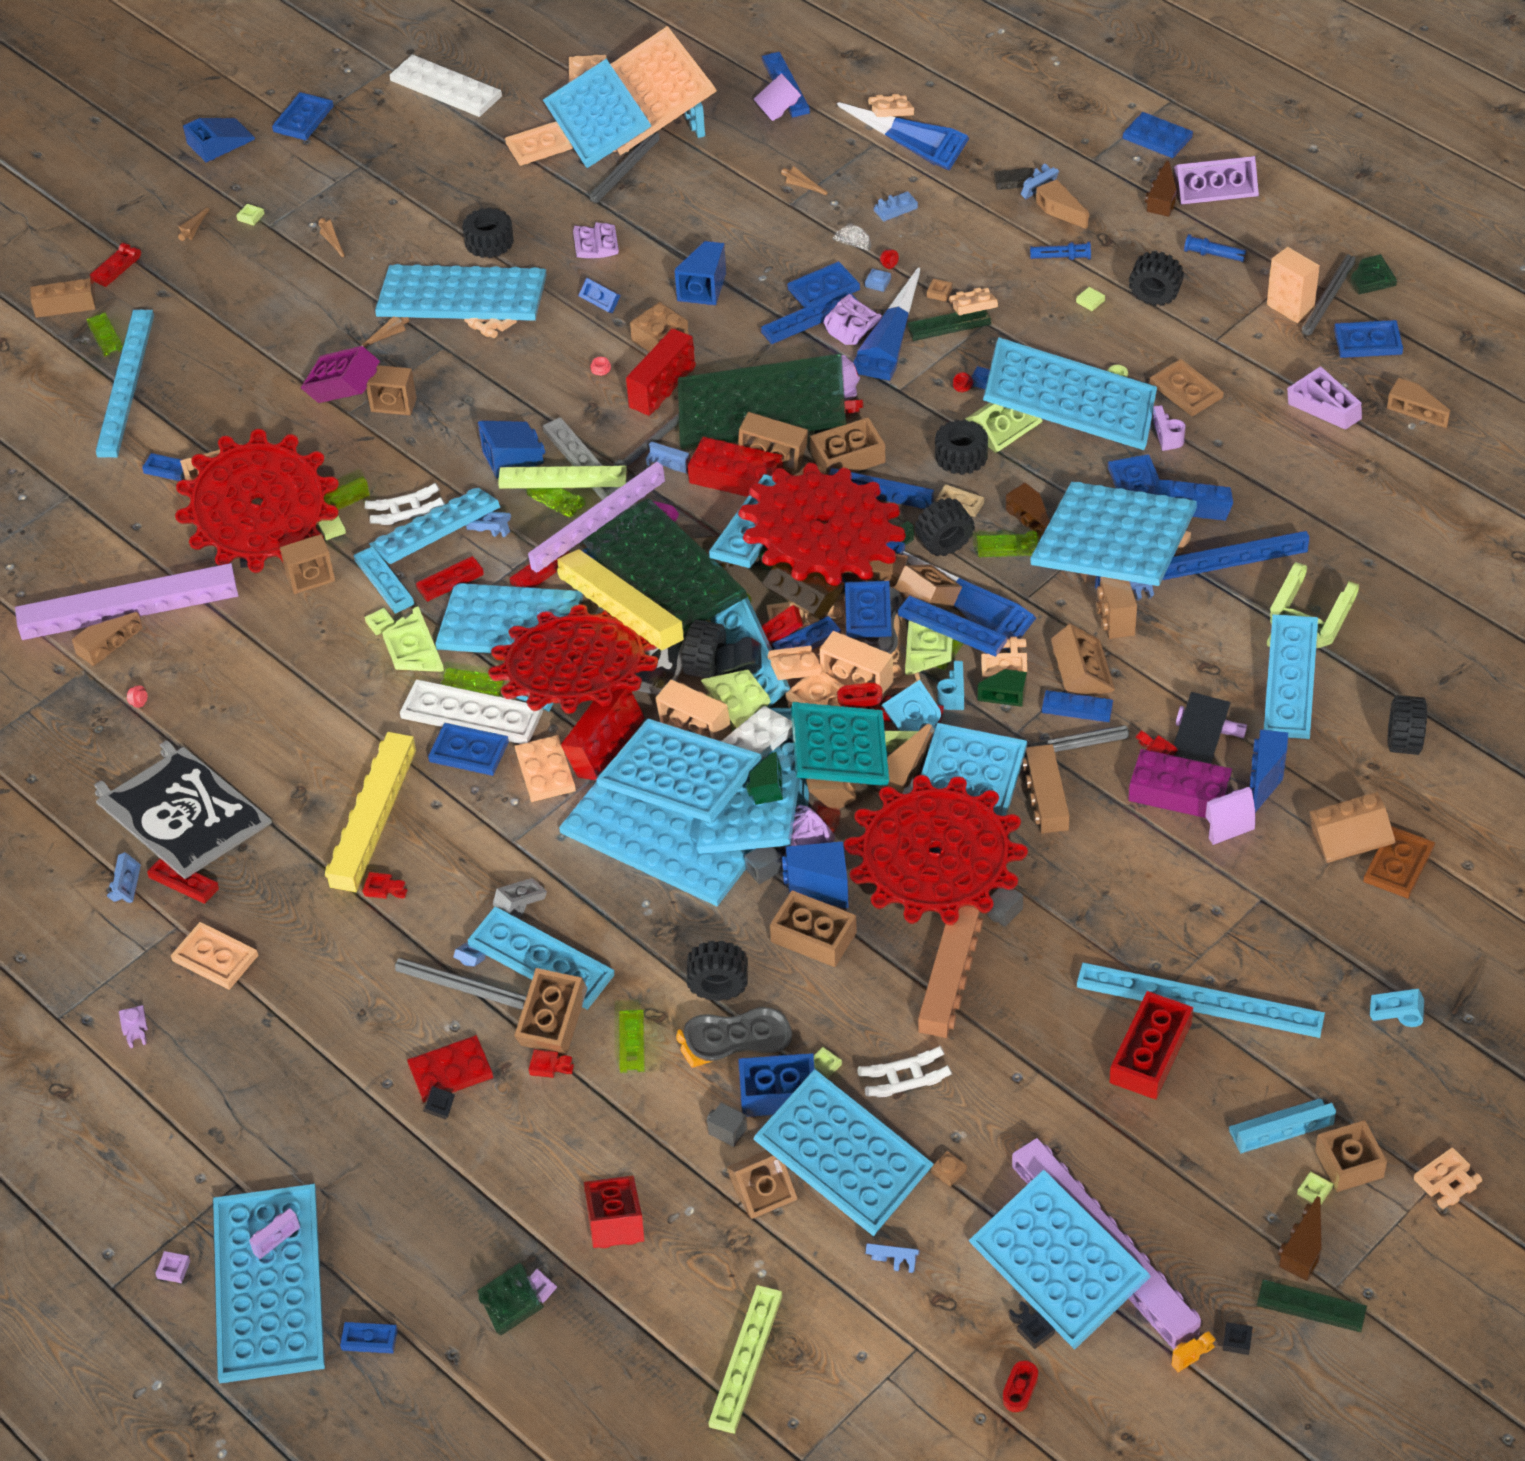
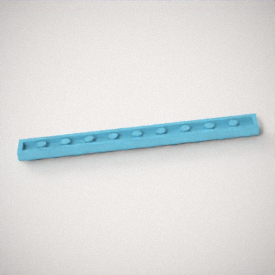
M133 310L96 448L97 457H118L154 319L153 310Z
M1082 963L1077 981V988L1142 1001L1146 992L1149 991L1194 1007L1193 1012L1317 1038L1321 1036L1325 1012Z

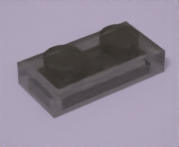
M1033 168L994 171L996 189L1023 188V183L1028 178H1034Z

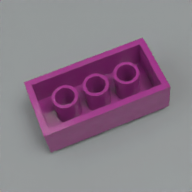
M363 346L322 355L302 384L301 389L318 403L360 395L366 390L368 380L377 372L376 367L380 361Z
M1141 749L1130 781L1128 801L1206 818L1207 802L1214 798L1228 795L1232 768Z

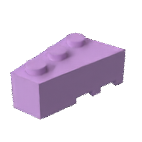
M1321 366L1287 388L1289 405L1346 430L1362 419L1361 402Z

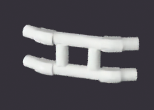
M434 483L415 493L388 500L365 501V509L383 511L390 508L392 513L387 515H370V523L390 525L397 521L426 515L432 509L445 505L442 497L422 506L419 501L425 500L439 491V486L437 483ZM411 503L412 509L400 512L399 505Z
M938 1046L930 1051L917 1054V1056L887 1064L859 1066V1076L881 1077L887 1074L890 1084L866 1086L865 1095L888 1097L898 1092L925 1085L930 1086L942 1081L943 1078L952 1074L948 1065L924 1076L920 1066L927 1065L933 1062L934 1059L944 1055L943 1048ZM910 1068L914 1078L900 1082L896 1071Z

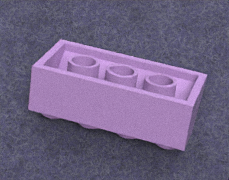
M1255 156L1180 164L1173 167L1176 192L1180 205L1259 196Z

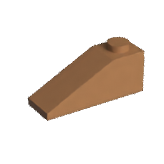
M1398 378L1389 393L1387 409L1444 428L1448 427L1451 410L1419 384Z
M927 724L887 757L889 771L887 786L901 792L904 791L905 787H909L932 742L935 732L932 725Z

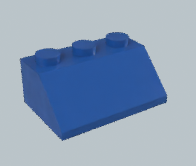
M1171 480L1159 481L1161 495L1197 501V509L1193 517L1226 521L1233 505L1231 487Z

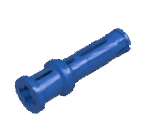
M1188 234L1184 246V252L1194 251L1202 256L1211 254L1244 262L1245 257L1237 254L1246 256L1247 251L1245 249L1212 243L1208 238L1192 237V234Z
M1087 241L1086 244L1070 242L1068 245L1030 246L1031 259L1069 257L1071 260L1075 258L1091 260V243ZM1048 251H1059V252H1056V253H1041V252H1048Z

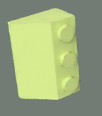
M988 403L966 418L969 422L974 421L976 425L980 424L983 426L988 435V447L995 453L1043 422L1039 417L994 403Z

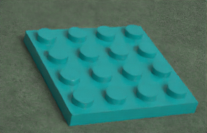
M799 702L792 703L791 715L796 778L888 785L889 771L883 710Z

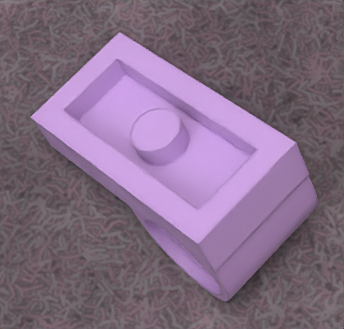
M1162 405L1154 406L1152 422L1162 451L1183 446L1185 439L1184 422L1177 419L1169 420V416L1167 413H1164Z

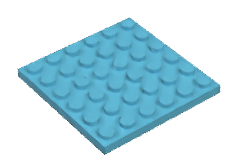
M1071 481L1031 556V565L1159 586L1197 509V501Z

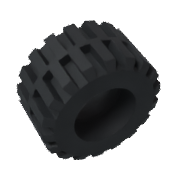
M481 208L478 211H473L472 214H468L466 219L463 220L462 228L465 247L469 253H473L474 256H480V258H493V256H501L502 253L508 252L507 249H511L514 243L512 222L510 216L505 211H500L498 208Z
M1152 251L1151 254L1146 252L1144 255H1140L1129 278V288L1132 289V294L1137 295V299L1143 300L1145 304L1150 303L1153 306H1157V304L1164 306L1165 303L1170 304L1172 300L1176 299L1183 281L1184 272L1182 271V265H1178L1179 261L1173 259V256L1170 254L1165 255V252L1157 253V251Z
M957 419L954 422H947L946 425H942L937 430L935 437V459L938 465L943 467V470L951 471L952 474L960 473V475H965V473L971 474L974 470H980L981 466L986 464L988 458V435L983 426L980 424L976 425L974 421L969 422L966 419L959 421Z
M947 498L945 500L940 499L936 503L933 502L918 516L919 519L915 523V532L929 553L935 556H947L948 554L955 553L956 550H960L964 544L969 542V538L972 537L975 530L973 519L957 499Z
M698 619L694 620L688 629L683 645L682 667L685 674L702 678L716 676V650L726 644V631L723 624Z
M1395 695L1391 703L1387 741L1390 752L1419 755L1422 751L1427 725V703L1424 697Z
M708 941V943L699 944V947L692 948V952L688 953L687 987L690 988L693 994H697V997L710 1001L729 1000L731 997L739 996L740 993L745 991V987L748 984V957H746L745 951H742V948L739 946H734L733 943H725L724 941Z

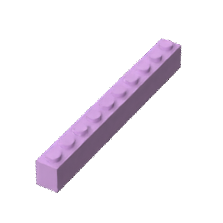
M230 563L15 607L21 639L26 640L85 628L134 612L139 613V616L238 597V591L232 564Z
M1036 1138L1013 1153L1012 1167L1027 1184L1045 1170L1150 1274L1151 1277L1128 1299L1173 1350L1180 1343H1187L1199 1335L1201 1325L1199 1314L1184 1303L1182 1295L1167 1284L1165 1276L1150 1265L1148 1257L1134 1247L1131 1238L1127 1234L1123 1235L1117 1228L1114 1219L1111 1216H1106L1101 1210L1098 1201L1095 1198L1089 1197L1081 1182L1071 1177L1067 1167L1054 1158L1051 1149L1047 1145H1043Z

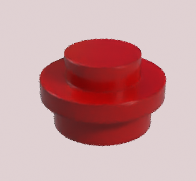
M893 249L883 251L880 256V262L886 269L894 268L899 260L898 252Z
M965 372L958 373L953 378V387L957 392H966L973 386L972 377Z

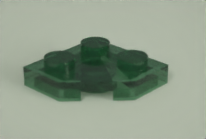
M1380 254L1362 258L1359 267L1351 276V283L1358 295L1394 287L1397 285V279Z

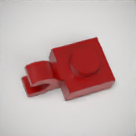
M1141 730L1135 736L1139 740L1138 743L1147 748L1146 750L1172 756L1178 751L1174 745L1159 735L1153 740L1147 733Z
M369 872L362 890L366 897L387 899L388 893L403 899L408 892L404 888L405 881H395L391 874Z
M534 1049L528 1069L531 1076L554 1078L555 1072L572 1074L574 1064H571L573 1058L567 1055L559 1058L558 1052Z

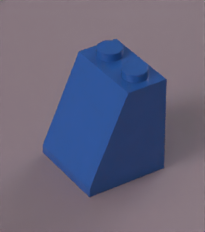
M704 241L675 268L677 301L717 305L726 276L724 243Z
M478 422L482 452L496 479L499 478L500 467H534L544 463V446L542 442H538L535 429L530 428L528 422Z
M843 841L786 846V856H782L783 881L784 885H789V894L793 890L829 905L848 908V881Z

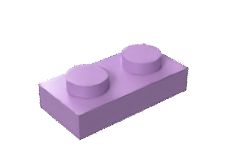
M290 1208L284 1213L277 1215L273 1222L264 1229L258 1230L249 1240L253 1253L259 1259L300 1228L297 1215Z

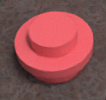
M605 357L595 358L590 366L591 372L600 376L609 373L611 370V364Z
M136 685L129 689L127 700L130 705L141 708L147 701V692L143 686Z

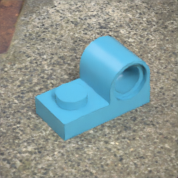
M954 661V670H949V679H943L937 685V703L940 706H944L946 710H964L963 661Z
M1419 989L1371 995L1370 1017L1373 1021L1398 1018L1405 1026L1417 1027L1423 1023L1425 1001Z

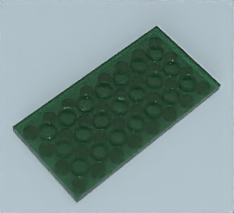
M841 354L678 378L681 449L698 447L702 437L728 443L739 441V429L748 412L801 427L808 431L840 427L847 424L843 358Z
M650 498L621 512L579 543L599 564L682 621L683 633L688 631L694 620L706 621L747 598V591L715 560L710 558Z

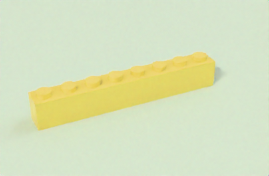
M580 549L557 559V572L562 580L594 601L613 617L619 619L625 626L630 627L638 635L644 637L652 645H655L660 650H664L684 640L682 621Z
M387 732L385 739L381 740L379 753L372 760L369 775L365 776L363 790L357 795L354 810L350 811L348 825L346 828H343L341 841L334 848L332 862L326 867L325 876L328 878L330 888L357 892L415 755L416 748L413 736Z

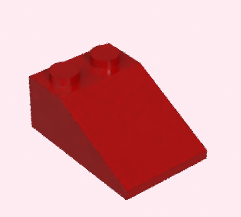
M634 1175L583 1182L593 1248H609L614 1245H633L637 1242H644L642 1212Z

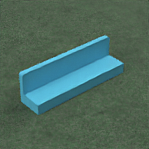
M1316 1099L1229 1127V1132L1241 1154L1334 1125L1336 1110L1332 1103L1325 1105L1322 1099Z

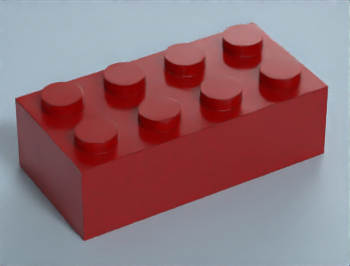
M672 328L626 377L629 408L650 416L672 394V391L683 382L684 378L694 370L696 362L694 358L693 336Z
M702 437L688 464L689 483L748 497L750 487L754 483H758L764 474L772 476L776 469H783L782 455Z
M618 689L612 692L613 699L609 706L603 707L593 701L562 742L561 747L578 778L596 780L626 745L645 717L632 691Z
M1147 991L1111 1064L1109 1083L1157 1100L1191 1027L1194 1007Z

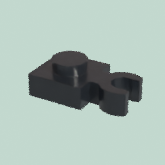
M1022 1301L1019 1303V1309L1023 1312L1022 1314H1016L1012 1309L1009 1310L1010 1320L1019 1324L1017 1332L1034 1349L1055 1335V1329L1038 1311L1033 1315L1029 1313V1307L1026 1303Z

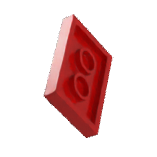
M477 1035L407 1059L409 1069L423 1103L426 1102L429 1089L432 1086L453 1093L493 1078V1073Z

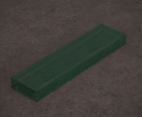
M987 309L958 315L955 312L907 323V329L912 340L917 341L991 325V318Z
M1262 1280L1257 1300L1258 1307L1360 1333L1362 1332L1367 1305L1267 1280Z

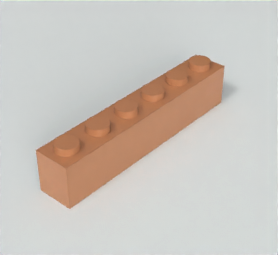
M964 906L958 911V921L951 926L945 924L918 1018L919 1033L947 1038L949 1030H954L957 1015H954L955 1009H960L962 995L959 994L961 990L966 988L967 976H965L966 970H971L973 957L970 956L971 951L975 952L977 949L978 937H976V933H981L983 918H980V912L974 907Z

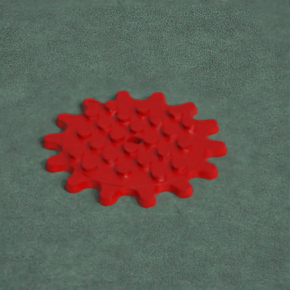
M255 429L251 432L249 442L244 445L235 443L230 436H222L218 440L220 453L216 457L209 458L203 454H196L192 457L191 463L199 471L198 477L194 480H181L176 484L177 492L189 497L191 501L186 508L179 509L175 513V519L180 524H194L197 526L196 533L189 539L191 548L200 550L207 546H214L218 550L215 556V563L218 566L230 564L236 558H244L248 562V569L257 574L263 570L264 562L268 558L277 557L283 563L280 547L322 535L316 529V525L321 521H333L338 516V509L333 505L325 503L324 496L336 491L339 482L335 477H321L317 474V469L324 462V455L321 452H312L306 456L297 453L296 448L299 441L295 435H286L280 443L271 444L267 441L264 430ZM255 498L263 500L260 506L253 504L252 501Z
M814 463L806 464L803 468V474L798 476L791 475L782 468L776 469L772 474V480L775 482V485L765 486L754 483L750 487L749 495L755 498L758 504L743 505L738 511L740 518L752 521L755 524V527L745 531L743 540L748 544L759 543L767 547L768 550L762 555V562L765 565L773 566L780 562L789 563L792 566L791 576L798 581L805 580L810 573L818 572L832 586L839 585L842 582V574L845 572H853L861 579H871L874 575L870 565L872 561H881L886 564L894 563L896 561L895 551L886 544L892 541L901 542L905 540L906 534L902 527L888 522L890 519L900 515V509L896 503H882L876 499L881 493L878 483L870 482L865 485H857L851 481L852 474L848 468H840L834 475H825L819 471Z
M575 605L567 616L556 617L553 613L544 611L537 615L539 623L535 627H511L508 633L514 642L510 645H498L491 649V654L496 660L505 662L490 668L488 675L493 681H510L501 688V694L505 699L529 696L526 702L532 711H538L550 703H559L565 713L571 714L576 711L577 706L581 702L591 700L605 707L609 706L612 702V692L618 689L639 690L642 680L635 674L641 671H653L657 668L658 658L646 655L645 653L658 647L652 645L630 627L625 626L623 622L613 617L606 610L600 614L592 615L587 612L585 605Z
M924 775L914 778L913 790L908 794H900L893 787H884L879 792V797L884 804L880 810L859 809L855 812L856 822L864 827L866 831L862 836L850 837L844 842V849L849 854L858 855L863 858L862 864L850 871V879L855 884L872 883L877 886L876 892L871 896V904L876 909H883L891 903L902 904L905 907L904 919L910 924L917 923L921 916L928 911L939 913L942 921L948 926L954 925L958 921V911L964 906H972L981 913H989L994 906V902L989 896V891L994 888L1013 890L1018 884V877L1009 872L1006 865L1013 861H1022L1028 854V849L1025 845L1013 843L1008 839V835L1016 831L1021 825V819L1015 814L999 816L993 811V808L999 801V795L995 791L988 790L976 797L968 795L966 792L967 782L963 777L959 776L953 777L948 786L943 789L933 787L930 779ZM933 847L942 849L940 854L929 852V850Z

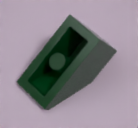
M1004 669L979 682L978 701L1022 707L1027 687V672Z
M772 752L750 772V782L746 784L749 797L753 796L755 805L783 800L782 767L777 752Z

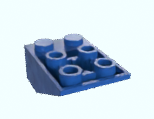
M198 118L183 125L187 144L205 162L214 160L255 140V137L236 118Z
M1260 730L1259 739H1254L1253 752L1255 753L1252 755L1251 767L1255 771H1251L1250 788H1253L1251 790L1255 813L1283 780L1288 732Z

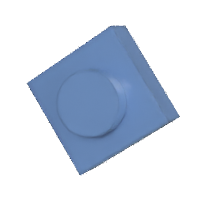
M872 269L865 280V287L884 292L891 280V273Z
M466 942L456 948L453 958L460 960L466 966L475 967L485 960L486 955L470 947Z

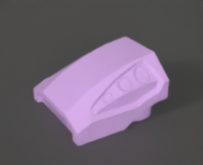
M848 294L825 317L824 324L829 334L845 345H855L868 330L880 321L882 315L875 313L853 298L851 294Z

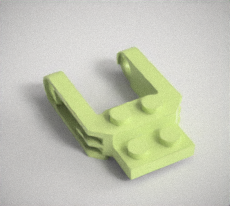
M1298 562L1294 563L1270 608L1271 624L1272 615L1313 617L1294 609H1289L1307 572L1306 565ZM1348 581L1344 592L1340 593L1326 622L1318 619L1317 649L1333 643L1355 601L1359 584ZM1271 634L1267 640V646L1269 647L1271 641Z

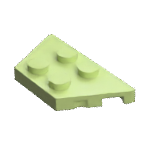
M419 606L412 609L413 614L406 619L402 617L394 626L382 632L395 669L444 671L443 664Z
M909 620L905 675H911L950 662L953 639Z
M749 670L701 680L704 688L713 699L721 700L728 706L730 722L735 729L763 706L767 707L771 702L768 694Z

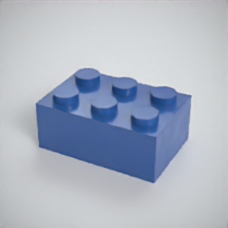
M813 1053L740 1058L739 1074L742 1113L746 1117L774 1115L813 1072Z

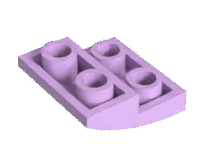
M781 73L754 98V101L774 121L780 118L789 106L794 105L801 95Z
M596 222L594 228L574 226L573 236L577 257L602 258L618 254L619 249L615 225Z
M1250 787L1235 790L1231 794L1220 798L1217 797L1207 802L1206 818L1210 823L1209 840L1213 845L1255 829V808Z

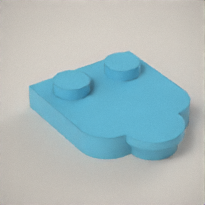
M920 680L881 705L898 731H920L927 724L932 725L935 730L936 723L941 717L939 707Z

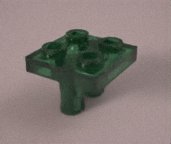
M518 1263L477 1290L480 1303L484 1305L496 1332L501 1336L544 1308L534 1284L522 1263Z

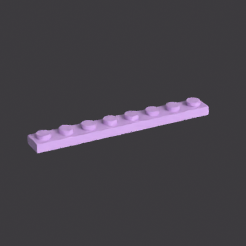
M658 462L654 463L530 551L528 555L531 569L536 573L653 489L665 482L663 465Z

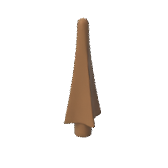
M795 166L791 170L785 167L782 169L781 174L787 177L785 183L807 188L823 195L828 194L825 189L811 181Z
M205 208L195 217L179 226L181 233L178 235V238L181 241H184L186 238L193 239L199 225L209 212V208Z
M325 218L320 219L318 224L321 227L320 234L327 239L341 257H344L345 254L339 244L331 219L329 221H326Z
M393 316L374 335L362 343L361 346L365 348L384 338L406 331L404 325L410 321L409 318Z

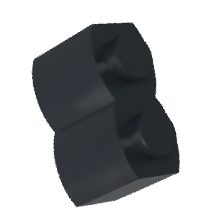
M744 637L735 644H725L716 650L717 676L744 670L754 673L762 668L761 643L751 637Z

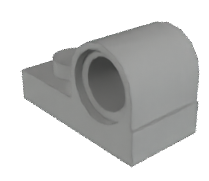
M533 878L497 888L493 906L519 919L524 913L526 905L545 899L547 891Z

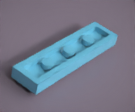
M373 546L354 555L357 565L395 614L414 605L411 595Z

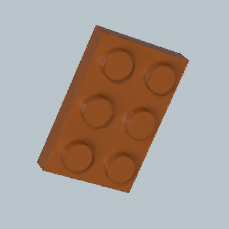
M1391 826L1395 843L1380 847L1377 850L1363 882L1409 899L1434 849L1435 842Z

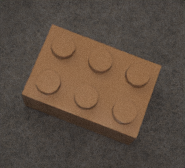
M869 418L810 436L811 455L816 464L825 469L828 475L832 468L838 470L840 468H848L852 473L886 463L885 443Z
M793 890L770 924L772 943L833 967L837 966L857 933L856 915Z
M539 968L535 969L514 1035L521 1046L567 1055L588 989L581 977Z

